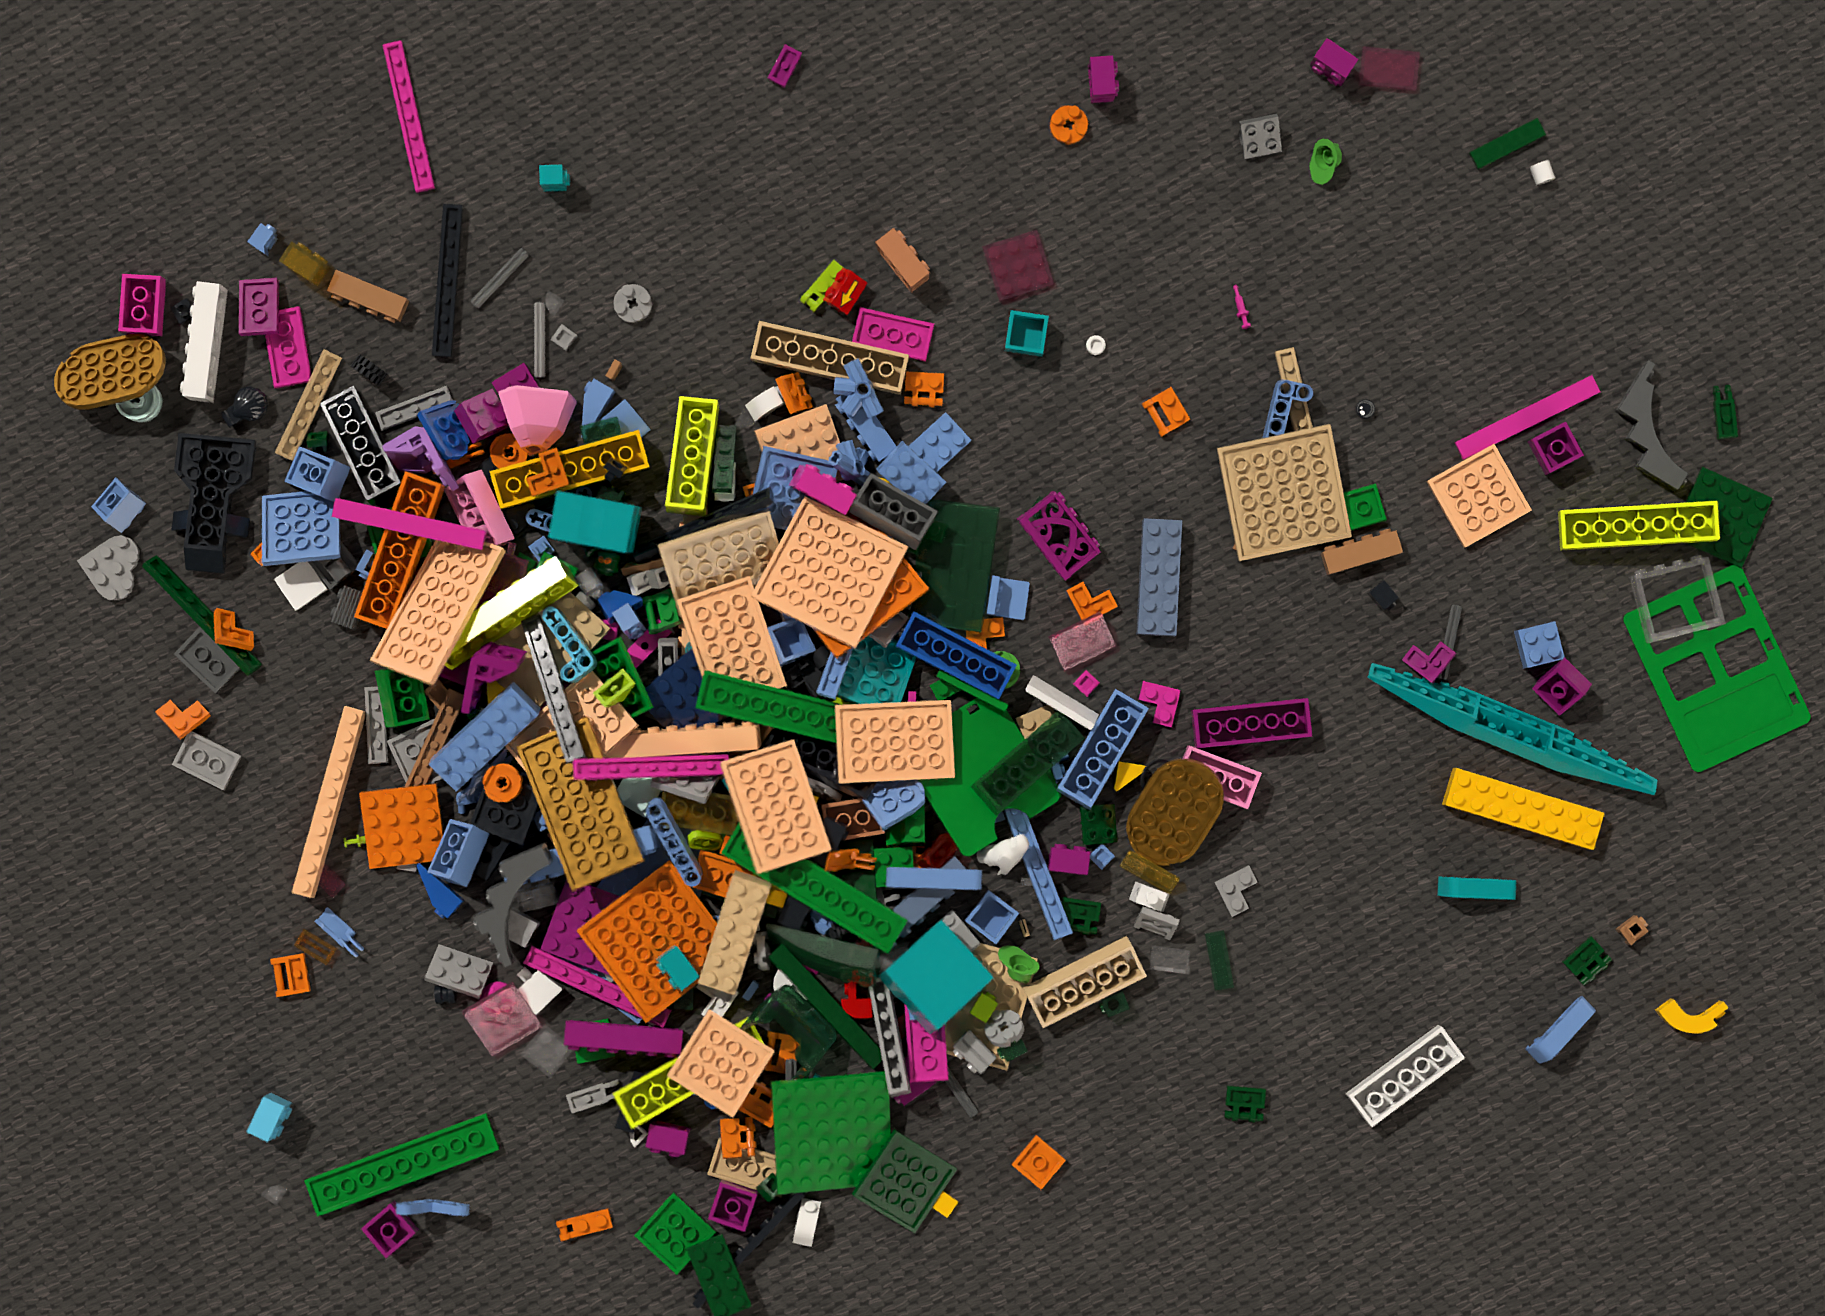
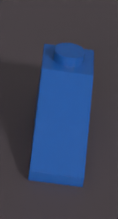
M418 863V871L430 901L436 908L435 913L441 918H450L465 900L443 880L427 873L429 869L423 863Z

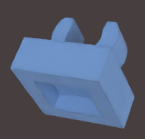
M542 536L528 546L538 561H540L544 551L549 554L555 552L545 536Z

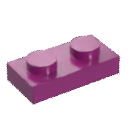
M785 44L768 76V80L785 88L802 53Z

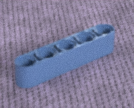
M660 798L652 799L646 809L648 819L685 884L691 887L697 886L703 874L700 864L665 802ZM657 806L661 811L654 812L651 807ZM661 823H667L670 828L664 829ZM670 840H677L679 845L671 844ZM685 856L688 858V861L683 862L679 857ZM689 873H696L698 877L691 878Z
M887 867L886 887L981 890L982 870Z

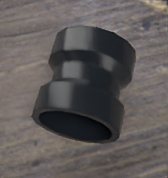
M435 985L434 997L436 1005L443 1004L444 1002L456 1003V991Z

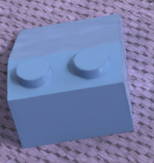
M299 446L284 482L335 502V498L339 497L351 467Z

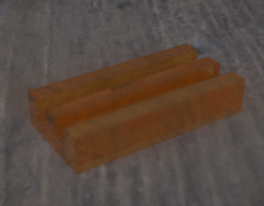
M303 929L294 944L295 947L325 965L329 964L337 950L335 946L306 929ZM307 935L331 950L330 953L304 938V936ZM301 941L325 954L327 958L324 959L300 944Z

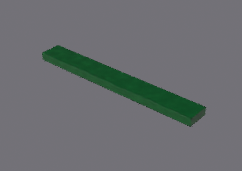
M157 555L144 562L142 567L215 642L214 614ZM216 643L247 676L262 666L261 662L250 651Z
M780 944L767 958L870 1069H874L883 1060L881 1049L783 944Z

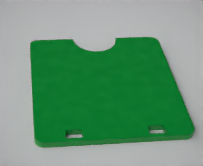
M977 698L951 713L955 778L917 779L924 788L927 800L960 853L966 857L975 854L998 839L995 834L994 824L998 814L1003 810L1017 809L1030 819L1056 803L1059 799L1058 791H1056L1055 786L1008 711L1005 713ZM977 704L979 710L970 715L967 709Z

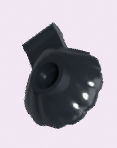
M252 386L242 388L235 395L233 405L220 414L229 428L243 419L249 421L260 420L267 412L268 401L266 395L259 388Z

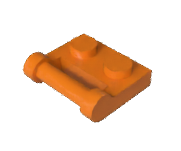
M1172 387L1142 403L1143 408L1147 409L1158 427V433L1161 437L1191 420ZM1158 402L1171 425L1165 426L1153 406L1154 403Z
M305 953L270 959L271 965L274 968L277 991H275L276 997L311 991ZM281 963L286 965L289 989L284 987Z
M768 1031L767 1046L774 1050L776 1039H781L782 1041L777 1066L771 1065L772 1054L763 1070L785 1074L786 1060H798L802 1037Z

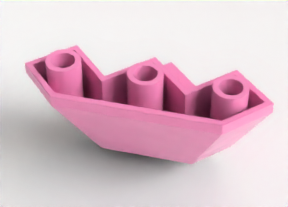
M515 385L498 391L509 427L521 449L529 456L546 451L564 434L576 406V399L568 391Z

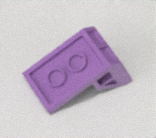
M415 426L382 445L385 453L400 472L428 473L434 470L437 476L441 475L439 478L444 486L448 485L452 491L459 488L446 460L442 459L424 427Z

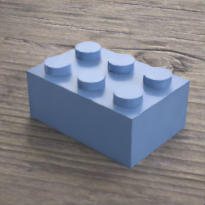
M903 441L876 468L894 487L924 504H927L946 483L935 470Z
M450 819L427 873L444 881L467 887L487 842L489 833L474 825Z

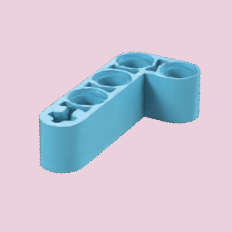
M555 607L545 608L542 613L543 620L572 658L561 669V677L565 681L576 683L596 668L597 659L561 610ZM552 612L555 613L554 617L557 621H559V623H557L555 620L550 619L552 617ZM563 627L568 628V633L565 636L560 634ZM578 642L579 649L573 652L572 644ZM586 657H589L590 664L589 666L584 667L583 660ZM574 669L575 676L569 679L568 671Z

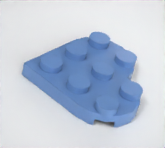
M917 779L877 781L868 799H862V801L884 831L921 808L925 804V791Z

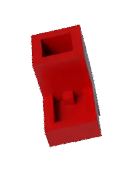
M848 979V983H845V995H848V998H841L843 1009L854 1018H872L871 998H857L856 979Z

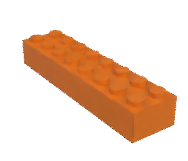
M405 471L392 510L434 519L446 486ZM389 529L384 530L354 615L355 618L385 629L388 628L411 586L427 541L426 537Z

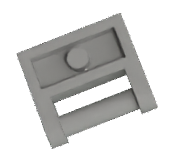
M1143 907L1136 918L1134 927L1146 929L1165 936V939L1170 940L1178 926L1179 919L1157 912L1152 908Z

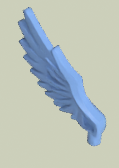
M506 747L503 748L490 765L486 763L481 770L471 777L470 784L463 791L457 793L456 802L459 814L466 813V805L476 803L479 800L484 787L483 777L490 767L497 764L509 765L511 763L512 755L505 759L507 754Z

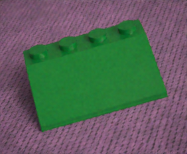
M621 637L592 652L597 659V666L593 671L603 683H606L622 669L635 682L634 687L625 700L620 702L633 719L653 708ZM589 657L584 659L586 667L590 664Z

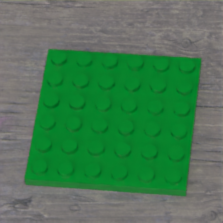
M885 1071L771 1082L777 1194L857 1187L891 1135L889 1091Z

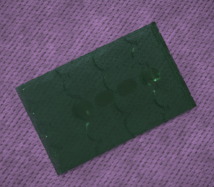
M930 499L926 505L938 511L934 520L947 524L948 527L942 543L927 538L922 540L916 555L914 570L922 574L921 579L928 586L929 591L912 603L907 617L910 619L913 612H916L946 628L981 632L983 629L1000 508Z

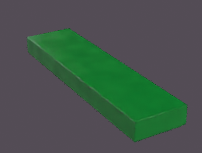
M939 670L936 676L938 679L1006 713L1008 704Z

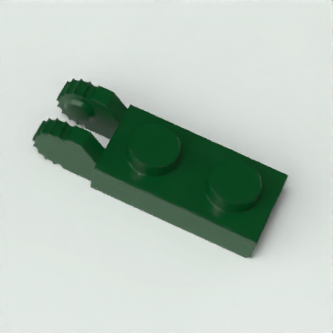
M1725 385L1724 387L1726 400H1721L1719 387L1713 386L1717 440L1738 437L1735 402L1730 385Z

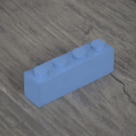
M840 395L836 398V408L840 414H846L848 417L846 422L852 430H857L859 433L857 438L863 446L865 444L870 449L868 454L871 459L881 463L897 446L876 416L868 418L863 406L860 407L854 417L843 411L840 407L848 395Z

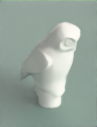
M1021 834L1011 839H1005L998 844L987 845L977 852V859L980 863H985L989 866H999L1000 870L997 875H1007L1027 851L1029 841L1024 834Z

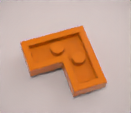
M554 448L539 453L544 472L526 478L532 497L569 485L558 449Z
M1084 582L1066 590L1083 624L1118 607L1110 590L1094 598L1091 597Z
M216 608L214 611L215 643L251 651L254 648L253 631L235 627V612Z
M1003 617L965 621L966 639L987 649L986 638L1005 637Z
M171 700L155 711L157 716L180 740L211 717L210 713L198 700L183 712Z

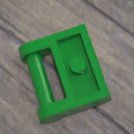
M671 588L642 598L649 622V634H658L682 624ZM656 603L661 620L659 624L656 623L653 605Z

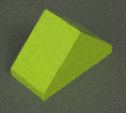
M622 669L593 692V694L607 708L624 701L634 687L635 682Z

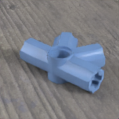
M859 358L845 364L844 368L849 378L835 377L834 394L848 395L840 408L853 417L861 406H863L868 418L883 412L884 410L873 389V384L869 380ZM866 384L868 386V392H861L859 390V385Z
M852 440L837 444V450L833 451L829 457V464L840 471L841 477L845 481L853 480L860 486H863L870 475V472L864 467L868 461V452L860 447L855 449Z

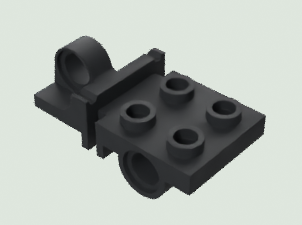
M823 645L802 659L800 662L803 666L798 662L783 672L787 684L783 688L791 692L803 683L812 697L816 698L819 696L817 690L831 653L828 647Z

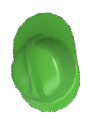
M1324 138L1318 140L1315 144L1310 162L1311 177L1315 183L1325 184L1332 178L1335 168L1342 160L1339 144Z
M1006 945L999 949L998 957L1007 966L1009 977L1013 980L1027 984L1032 975L1039 971L1040 966L1038 962L1020 948Z

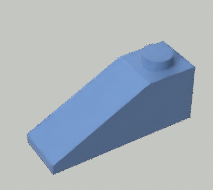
M593 379L592 382L589 381L584 388L581 438L585 441L589 438L615 393L613 389L596 379Z

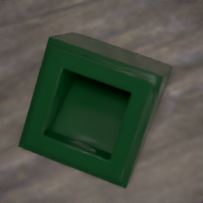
M773 1172L756 1186V1190L767 1202L777 1195L776 1176Z

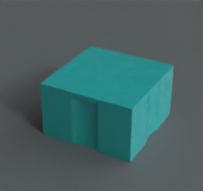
M557 491L548 538L625 553H634L642 507Z
M943 920L934 924L907 952L898 957L878 976L887 988L908 1007L913 1017L929 1034L941 1028L994 978Z

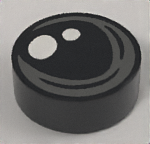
M1368 399L1361 400L1356 405V414L1362 419L1370 418L1375 413L1374 403Z

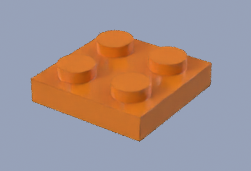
M1035 1135L1011 1165L1042 1190L1066 1159L1038 1135Z

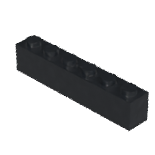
M828 815L822 824L831 850L807 858L823 869L826 867L829 852L841 851V848L838 847L841 841L845 842L849 831L846 830L847 824ZM789 895L777 922L799 932L801 928L805 929L809 918L806 917L809 910L813 911L814 909Z

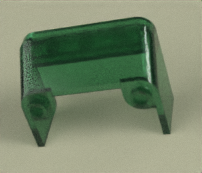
M785 984L765 999L752 1012L740 1029L745 1030L757 1022L767 1024L774 1018L800 1044L795 1050V1058L802 1066L792 1078V1080H797L810 1074L835 1042L837 1033L791 985Z

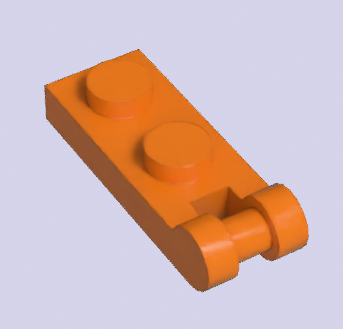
M609 1208L556 1221V1226L560 1230V1241L613 1228ZM572 1224L573 1231L568 1232L567 1225Z

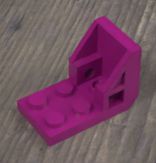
M488 642L481 646L471 658L461 712L469 714L473 708H476L477 702H480L483 696L481 685L485 681L492 682L516 671L525 660L527 651L494 642Z

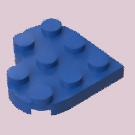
M455 400L438 404L417 413L432 443L444 460L460 459L468 452V444L470 443L465 429L454 412L459 406Z

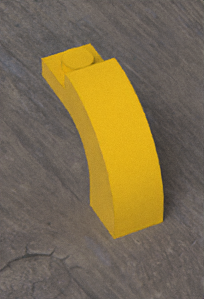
M1669 999L1655 1009V1011L1665 1023L1675 1029L1688 1033H1702L1718 1026L1713 1019L1721 1018L1728 1007L1723 1001L1719 1000L1703 1013L1691 1016L1686 1014L1674 999Z

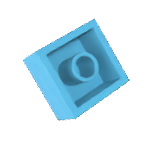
M272 1093L264 1096L247 1133L267 1142L275 1139L277 1136L279 1137L284 1128L282 1122L288 1119L292 1112V1108H290L292 1102Z

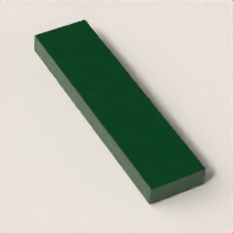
M1536 118L1469 152V155L1477 170L1542 138L1546 133L1539 119Z

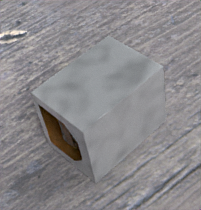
M512 907L509 915V940L523 947H528L541 922Z

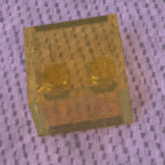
M291 241L279 261L290 270L319 287L330 270V267L326 265L328 261L316 252L312 255V251L302 243L298 242L296 245Z

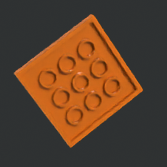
M437 783L359 793L369 869L432 862L444 834Z

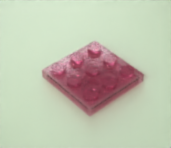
M1037 230L982 246L999 302L1054 285Z
M513 981L462 1011L464 1017L492 1056L542 1027L541 1022Z

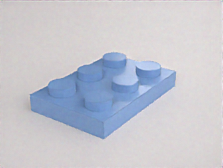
M945 412L909 447L933 470L938 472L970 443L971 439Z

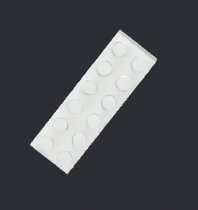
M197 281L196 286L193 287L194 305H191L190 308L192 322L188 325V336L190 338L189 343L185 347L187 361L183 364V374H185V377L180 385L182 396L189 400L211 403L214 402L228 292L225 287L216 283Z
M1437 1025L1345 1094L1367 1124L1373 1127L1465 1057L1442 1026Z

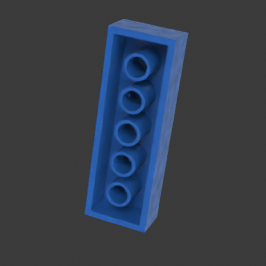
M913 612L896 644V648L998 700L1016 667V664L916 612Z

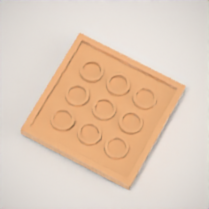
M827 404L754 430L761 451L763 446L829 461L832 452L837 450L836 445L840 443ZM837 470L836 482L844 480L839 470Z
M1495 444L1426 481L1464 548L1532 511Z
M708 1009L667 1076L729 1116L734 1117L774 1053V1050Z

